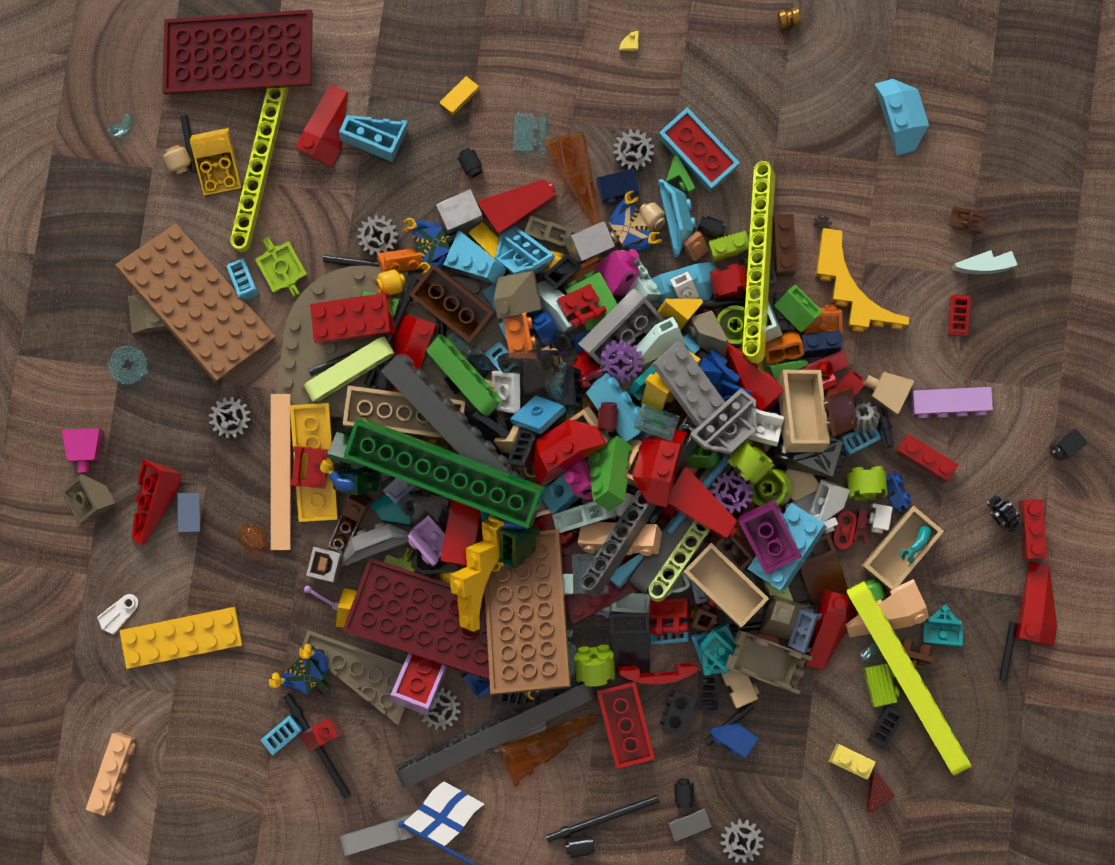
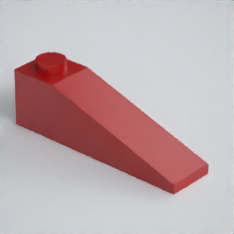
M143 459L137 484L141 485L140 496H136L138 513L134 515L132 539L140 545H145L177 493L182 476L180 472L171 467Z
M823 589L817 614H822V618L816 621L809 644L811 651L807 652V655L811 656L812 660H807L804 664L822 670L846 634L845 624L855 618L857 610L849 595Z

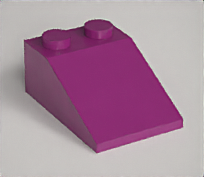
M775 499L739 516L738 522L766 574L802 557L787 521Z

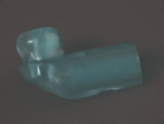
M124 113L121 123L116 125L110 124L107 130L111 136L118 137L127 133L133 116Z

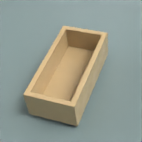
M782 370L777 378V382L784 389L779 398L780 414L784 416L782 431L785 452H823L830 444L827 429V415L824 408L821 370Z
M912 506L860 567L875 578V580L880 581L882 586L888 591H892L901 584L944 531L915 506ZM921 526L930 527L932 536L928 539L927 544L918 553L914 554V562L910 564L907 561L909 554L905 556L903 561L900 553L904 549L911 548L910 546L916 541L919 528Z
M712 543L682 572L739 628H742L769 599Z

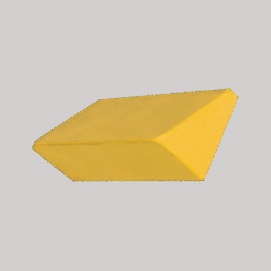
M466 76L439 103L454 116L480 90L479 86Z
M481 222L468 234L480 247L496 258L499 238Z

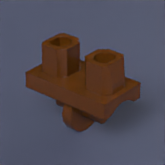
M953 206L948 226L983 234L988 214Z
M902 640L901 644L916 669L922 670L923 664L916 663L917 661L926 664L933 663L934 657L931 656V645L920 644L919 653L912 651L914 641Z

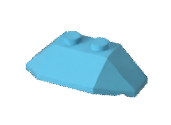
M895 79L874 84L896 156L914 152L929 126L918 89Z
M661 179L658 180V188L663 211L666 213L665 219L673 255L676 258L685 247L683 241L692 236L696 224L694 217H690L689 210H692L690 199H686L685 193Z
M516 226L499 236L495 259L512 274L534 271L536 275L550 266L555 258L552 252Z
M715 262L694 264L652 278L661 294L655 302L663 303L665 299H678L670 279L685 272H688L699 295L696 299L709 300L713 294L709 272L717 270Z

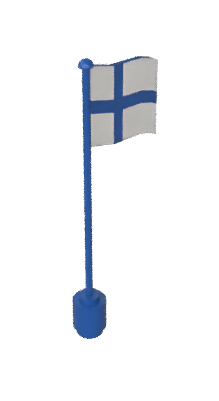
M443 782L431 791L413 815L405 822L400 821L398 827L405 828L469 865H478L445 847V845L460 833L471 816L485 804L452 785Z

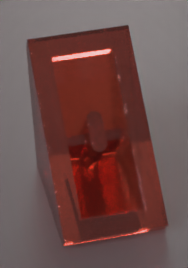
M871 771L866 811L873 813L895 795L877 772Z

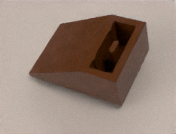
M852 386L829 389L824 397L825 412L829 411L826 420L828 432L832 431V436H836L857 428Z
M753 501L751 504L746 503L747 510L741 508L740 514L736 512L733 515L737 520L735 526L738 529L732 538L728 536L725 541L714 534L708 540L740 571L756 557L738 522L739 516L758 508Z
M829 534L824 535L819 539L799 569L800 576L812 603L821 600L823 589L838 593L848 590Z

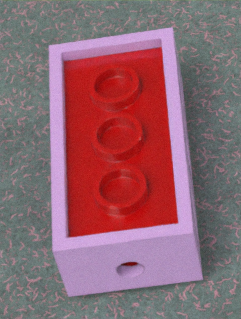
M408 654L392 690L391 702L428 716L448 667Z

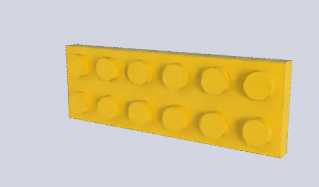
M330 402L290 405L293 447L304 446L329 449L333 441ZM307 453L302 455L300 475L302 480H306ZM328 473L325 489L296 486L299 522L339 519L337 492L333 489V483L328 477Z
M236 607L119 630L126 669L243 646Z

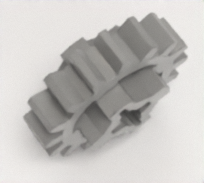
M629 129V134L622 132V138H616L619 144L613 145V148L617 149L613 151V156H618L616 163L622 162L621 168L628 166V170L634 167L635 171H638L639 166L645 169V162L651 163L649 157H654V152L650 150L654 149V145H649L652 139H646L645 132L640 135L639 129H637L636 133ZM624 143L626 149L621 153V147ZM630 148L637 149V153L634 151L630 152ZM646 148V155L643 158L641 152Z
M375 215L374 220L367 217V223L361 222L363 228L357 229L361 233L357 235V239L362 240L358 244L360 247L365 246L363 249L365 253L370 251V256L373 257L375 253L388 252V249L394 251L392 245L398 244V241L394 238L399 237V234L394 232L397 227L396 225L391 226L393 223L391 219L386 222L384 215L381 219ZM376 224H381L386 227L381 228L376 226ZM370 228L369 235L365 237L367 230ZM374 230H376L377 233L380 234V237H381L380 239H381V241H382L381 243H380L379 239L377 240V238L375 237V231H374ZM390 236L389 242L385 244L387 237ZM374 244L379 246L380 248L371 247V245Z
M224 397L223 403L216 401L218 407H211L214 414H209V417L213 418L209 424L215 425L213 431H219L220 437L226 434L227 439H230L231 435L235 439L238 438L237 433L244 435L243 429L250 428L246 425L247 422H252V419L248 418V415L252 414L251 411H246L248 405L243 404L241 406L242 400L238 399L235 402L234 397H231L230 401ZM232 405L230 409L223 410L224 407ZM240 410L243 414V420L239 417ZM224 414L232 415L237 422L228 420ZM218 415L221 417L222 420L221 426L218 422ZM239 426L235 430H230L231 427Z
M442 687L440 692H437L428 716L419 713V715H424L425 717L422 722H429V728L435 725V730H438L439 726H442L443 730H445L446 724L452 727V720L458 721L459 718L455 715L456 713H461V710L457 709V706L461 705V703L455 702L458 696L452 697V690L445 693V689ZM440 695L447 697L451 702L446 703L442 701ZM437 703H440V705L444 707L449 706L448 708L442 710V714H440L439 711L431 712V710L435 709L438 706ZM453 709L452 715L446 720V713L448 710ZM433 714L438 717L439 722L432 720L429 715Z
M738 819L737 824L731 821L730 828L724 827L727 831L726 834L721 833L725 840L721 841L720 844L726 846L722 851L724 853L729 851V859L735 856V862L742 858L743 863H746V858L748 857L753 861L752 855L756 854L759 856L757 849L763 848L759 841L764 840V838L758 836L761 830H754L756 824L749 825V820L747 819L744 823L741 822V819ZM739 828H747L751 831L744 833ZM733 832V841L729 843V836ZM737 833H739V835L743 838H747L744 841L746 849L740 843L737 844V842H739V836L737 835ZM755 838V844L751 850L750 843ZM740 849L743 850L745 854L735 853L733 850Z

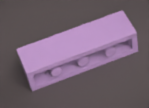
M991 387L915 390L910 393L912 416H917V419H927L929 415H937V418L949 417L948 414H956V417H967L968 413H975L976 416H986L987 412L993 410Z

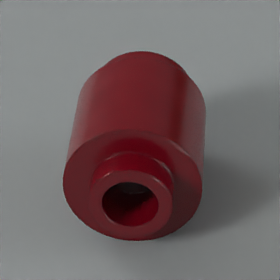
M601 402L598 412V427L601 428V431L613 432V429L618 428L619 408H617V403Z

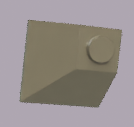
M534 271L497 278L494 304L498 319L542 309Z
M139 295L128 296L132 334L169 330Z
M712 310L690 317L688 332L691 337H694L697 344L708 353L713 349L726 358L728 338Z
M83 474L75 478L62 490L79 525L105 512L115 504L113 496L106 485Z
M772 595L759 632L790 640L799 610L809 609V605Z

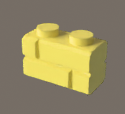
M836 744L829 759V762L868 780L875 765V761L840 744Z

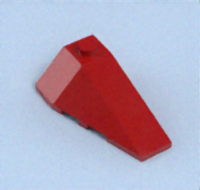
M331 84L329 85L295 147L298 153L331 168L334 167L341 152L339 130L344 122L347 91Z
M404 315L395 333L396 335H394L393 352L395 354L393 358L398 354H406L413 360V365L417 369L422 370L428 354L427 348L431 345L437 331L436 324L417 317ZM395 386L392 388L393 392H400Z
M728 342L726 352L728 362L725 365L740 376L735 385L752 392L751 397L756 400V409L765 412L771 411L784 392V389L768 372L762 373L758 370L756 363H749L745 355Z
M1029 561L1015 638L1054 646L1057 621L1049 565Z

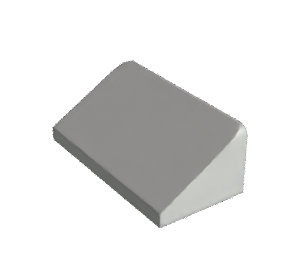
M705 808L668 823L675 842L712 827Z

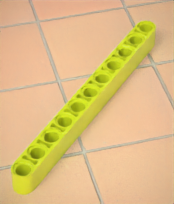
M289 87L270 88L266 91L230 239L231 245L238 252H246L251 246ZM274 93H281L279 98L272 99ZM269 111H276L274 117H267ZM265 129H272L271 134L267 136L263 135V131ZM261 147H267V151L264 154L258 153ZM257 165L263 166L260 172H254V168ZM253 183H257L258 188L251 191L250 186ZM247 202H254V206L251 209H245ZM243 220H249V225L245 228H242L241 222ZM238 239H245V243L242 246H236Z
M766 161L758 162L755 165L753 175L743 333V352L752 363H759L764 359L775 193V173ZM759 313L757 317L753 318L754 314ZM758 331L756 335L751 336L753 332ZM757 349L756 353L750 354L752 350Z
M863 581L846 590L953 776L972 767L866 582Z

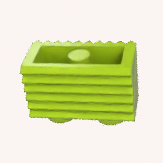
M743 230L739 234L736 232V234L732 233L728 237L710 240L708 248L712 262L738 256L748 250L749 239L746 231Z
M888 663L863 668L872 707L898 702L897 697H900L897 685L894 686L892 678H895V675Z

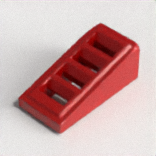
M951 295L949 297L948 335L968 336L971 296ZM955 302H964V305H955ZM955 310H964V313H954V312H955ZM954 318H964V321H954ZM953 325L963 326V329H953Z

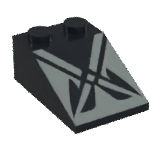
M781 430L774 454L775 464L777 467L833 478L843 442L829 436L830 444L823 452H785L783 431Z

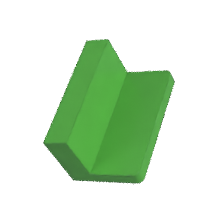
M796 284L774 305L800 332H803L823 312Z

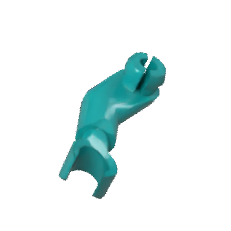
M921 526L919 528L916 541L910 546L911 548L904 549L900 553L903 561L905 556L909 554L907 561L910 564L914 562V554L918 553L932 536L930 527Z

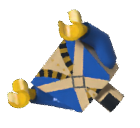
M630 191L625 194V199L616 206L610 217L609 228L612 231L610 236L613 243L618 242L622 249L643 251L653 244L661 243L662 239L655 240V236L659 232L651 233L635 205H631V203L638 201L639 197L637 196L632 200L630 195L634 191Z

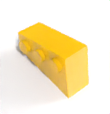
M689 351L699 365L701 359ZM656 372L654 375L651 373L645 381L646 388L641 405L660 417L663 414L664 405L667 401L671 403L675 397H673L671 391Z

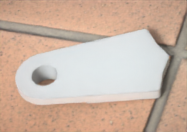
M127 594L100 614L97 619L101 629L115 635L139 605L138 598L135 595ZM128 599L132 601V605L130 607L126 605V601Z

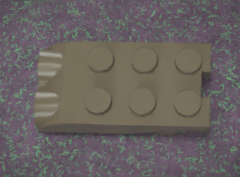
M738 630L734 641L737 644L733 655H729L725 667L799 694L800 690L797 689V683L804 674L803 667L807 660L811 661L812 657Z

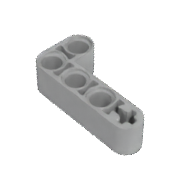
M411 815L339 836L344 856L417 836L403 827H398L400 821L405 822Z

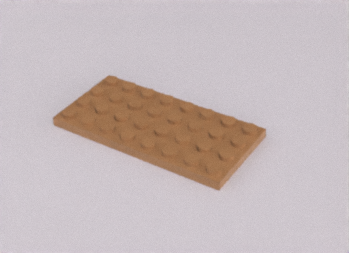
M176 223L115 264L116 270L215 383L275 340L276 336L243 299H239L234 288Z
M559 529L540 531V535L536 537L535 552L516 569L501 566L498 571H492L485 586L491 695L571 687L561 536Z

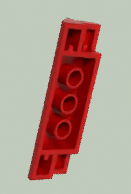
M451 500L440 561L464 568L467 567L466 548L483 540L480 510Z

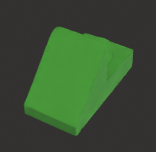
M676 155L673 158L666 182L670 184L679 179L678 185L681 191H685L688 196L695 192V186L679 156Z

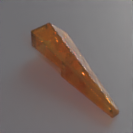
M584 131L543 140V144L548 148L552 159L557 163L561 174L575 197L578 198L584 212L587 213L593 223L592 225L601 223Z
M593 714L498 746L502 762L514 787L520 784L519 780L528 774L530 776L533 774V769L542 762L547 763L566 748L572 738L576 735L580 737L586 727L590 724L595 725L597 722Z

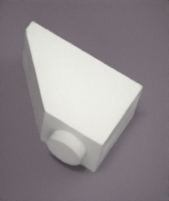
M821 480L809 514L822 523L844 508L850 489L837 483Z

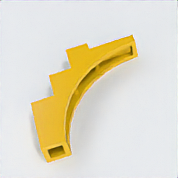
M823 228L820 235L815 277H820L819 280L827 282L834 279L831 302L841 307H847V304L850 305L847 327L852 328V331L855 332L867 330L869 323H872L874 327L889 325L891 329L895 330L906 328L909 325V317L894 314L881 308L857 287L844 261L842 231Z
M489 519L482 522L483 541L466 548L467 567L450 574L451 593L458 595L460 627L473 632L480 629V608L483 593L492 569L500 558V529L503 527L495 531L490 529L487 524H493L494 522Z

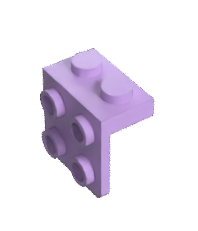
M429 514L411 529L408 535V542L414 549H418L422 553L421 557L427 564L434 566L442 555L445 531Z

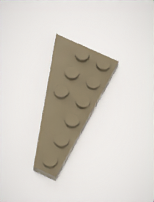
M308 630L301 648L304 649L306 644H310L311 647L314 646L317 651L325 654L331 673L399 726L405 707L391 702V693L404 664Z

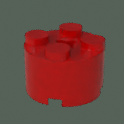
M732 264L727 266V270L721 271V269L709 272L715 300L724 299L723 296L730 299L746 294L747 267L745 265Z

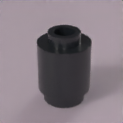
M467 148L459 153L458 160L469 178H474L483 172V166L475 150Z
M702 216L697 231H700L705 236L717 239L719 236H724L727 227L723 226L724 221L710 216Z
M381 364V367H377L374 385L378 390L391 391L394 385L381 372L387 364Z
M689 778L678 779V782L674 783L677 808L693 807V802H695L694 782H690Z
M585 835L568 838L569 843H565L567 855H571V858L588 856L590 853L595 852L592 836L587 837Z

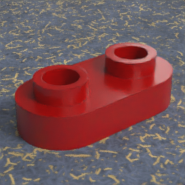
M843 511L837 516L838 525H835L832 541L838 549H847L852 545L857 517L851 511ZM844 517L849 518V524L843 523ZM840 536L845 537V543L839 542Z

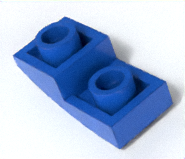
M712 349L706 358L722 372L720 379L736 384L740 376L727 368L725 364L728 360Z

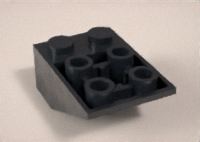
M649 613L609 614L610 650L614 654L615 673H618L616 667L636 666L640 673L650 672Z

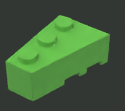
M615 436L605 446L588 456L593 501L608 511L613 510L625 501L628 481L625 478L626 468H630L628 454L632 452L633 447L618 436Z

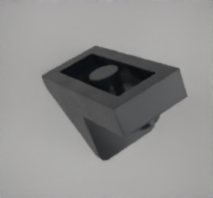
M567 253L543 274L542 278L555 290H560L564 288L567 281L582 266Z

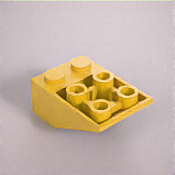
M229 128L191 135L190 144L203 195L241 188Z

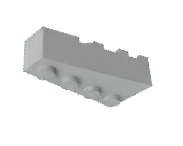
M633 288L578 344L600 365V360L603 358L601 354L603 351H606L605 347L607 344L611 346L614 340L619 344L621 339H623L624 344H627L628 341L633 343L636 337L642 333H648L651 327L665 320L646 297Z

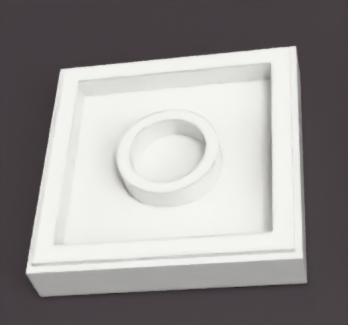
M492 371V383L495 385L496 392L501 398V402L496 407V410L517 413L520 410V374Z

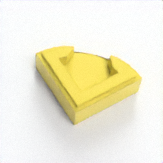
M639 31L631 32L622 40L619 51L638 52Z

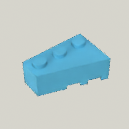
M347 115L339 130L340 141L393 162L408 131V121L371 119V117Z
M458 230L443 264L457 274L496 285L498 277L504 276L507 269L460 230Z
M606 373L592 383L590 388H588L587 395L598 411L599 407H601V402L617 403V408H619L618 428L615 430L621 439L627 442L639 434L643 425L641 422L645 418L644 412L639 406H635L626 391L623 392L619 387L618 381Z

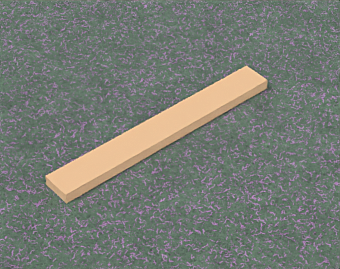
M271 394V550H291V394Z

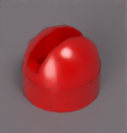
M824 361L818 364L817 370H821L822 377H831L833 365L830 361Z

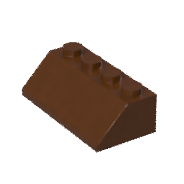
M435 264L431 265L409 294L468 343H471L497 314Z

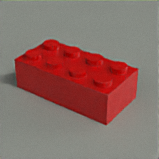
M387 293L310 304L314 343L318 345L396 335L392 312V298Z
M635 681L598 690L597 695L616 769L655 760Z

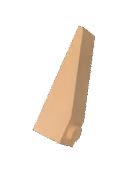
M910 580L890 591L892 595L884 601L881 599L877 601L893 630L911 627L929 618L927 607L914 580ZM857 615L845 624L850 638L870 634L860 615Z

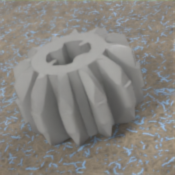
M863 400L860 404L854 402L857 428L854 429L855 433L859 430L863 434L866 430L871 433L873 428L878 426L880 418L877 406L871 407V402L864 404Z

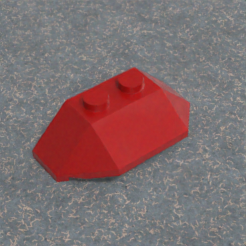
M570 419L536 440L532 470L540 486H543L605 446L606 442L598 427Z
M667 428L669 432L663 435L656 433L642 440L632 476L648 504L667 508L687 436V432Z

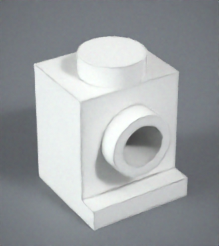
M688 272L670 279L678 299H696L699 297Z
M875 503L870 505V509H874L869 514L871 532L883 534V531L889 530L893 507Z

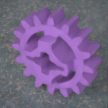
M623 339L620 340L619 344L615 340L612 341L611 346L607 344L605 347L606 351H603L601 354L603 358L600 360V364H605L602 367V371H608V374L614 376L616 380L620 378L621 383L624 382L625 378L629 382L632 380V376L637 378L638 371L642 370L643 366L641 364L644 361L643 358H639L642 355V351H636L638 346L634 345L631 347V341L624 344Z
M731 471L730 476L723 473V479L717 477V483H712V488L715 489L710 491L712 495L731 515H733V511L740 514L741 508L747 510L746 503H752V499L749 498L753 496V492L749 491L752 489V484H747L748 481L745 479L742 480L740 474L737 477L734 476L733 471ZM724 484V490L718 493L720 487ZM729 488L730 490H732L733 493H735V500L732 497V495L729 494ZM745 493L744 499L742 500V502H739L740 496H742Z

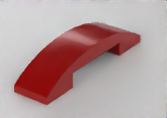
M693 662L674 663V671L640 673L636 666L616 667V671L631 681L654 685L672 683L687 678L698 671V666Z

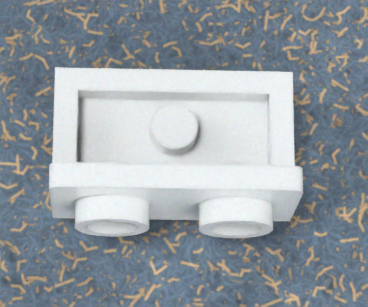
M756 409L757 429L748 439L777 447L784 416Z

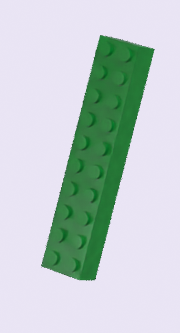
M365 418L355 420L343 458L527 529L534 524L546 489L543 486Z

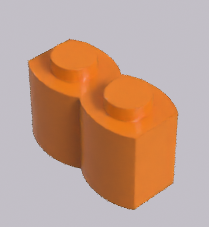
M786 331L782 333V336L766 342L764 356L766 363L775 364L785 359H796L803 356L804 348L798 331Z

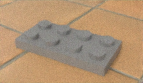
M681 340L674 343L652 364L655 371L696 427L700 426L725 403Z

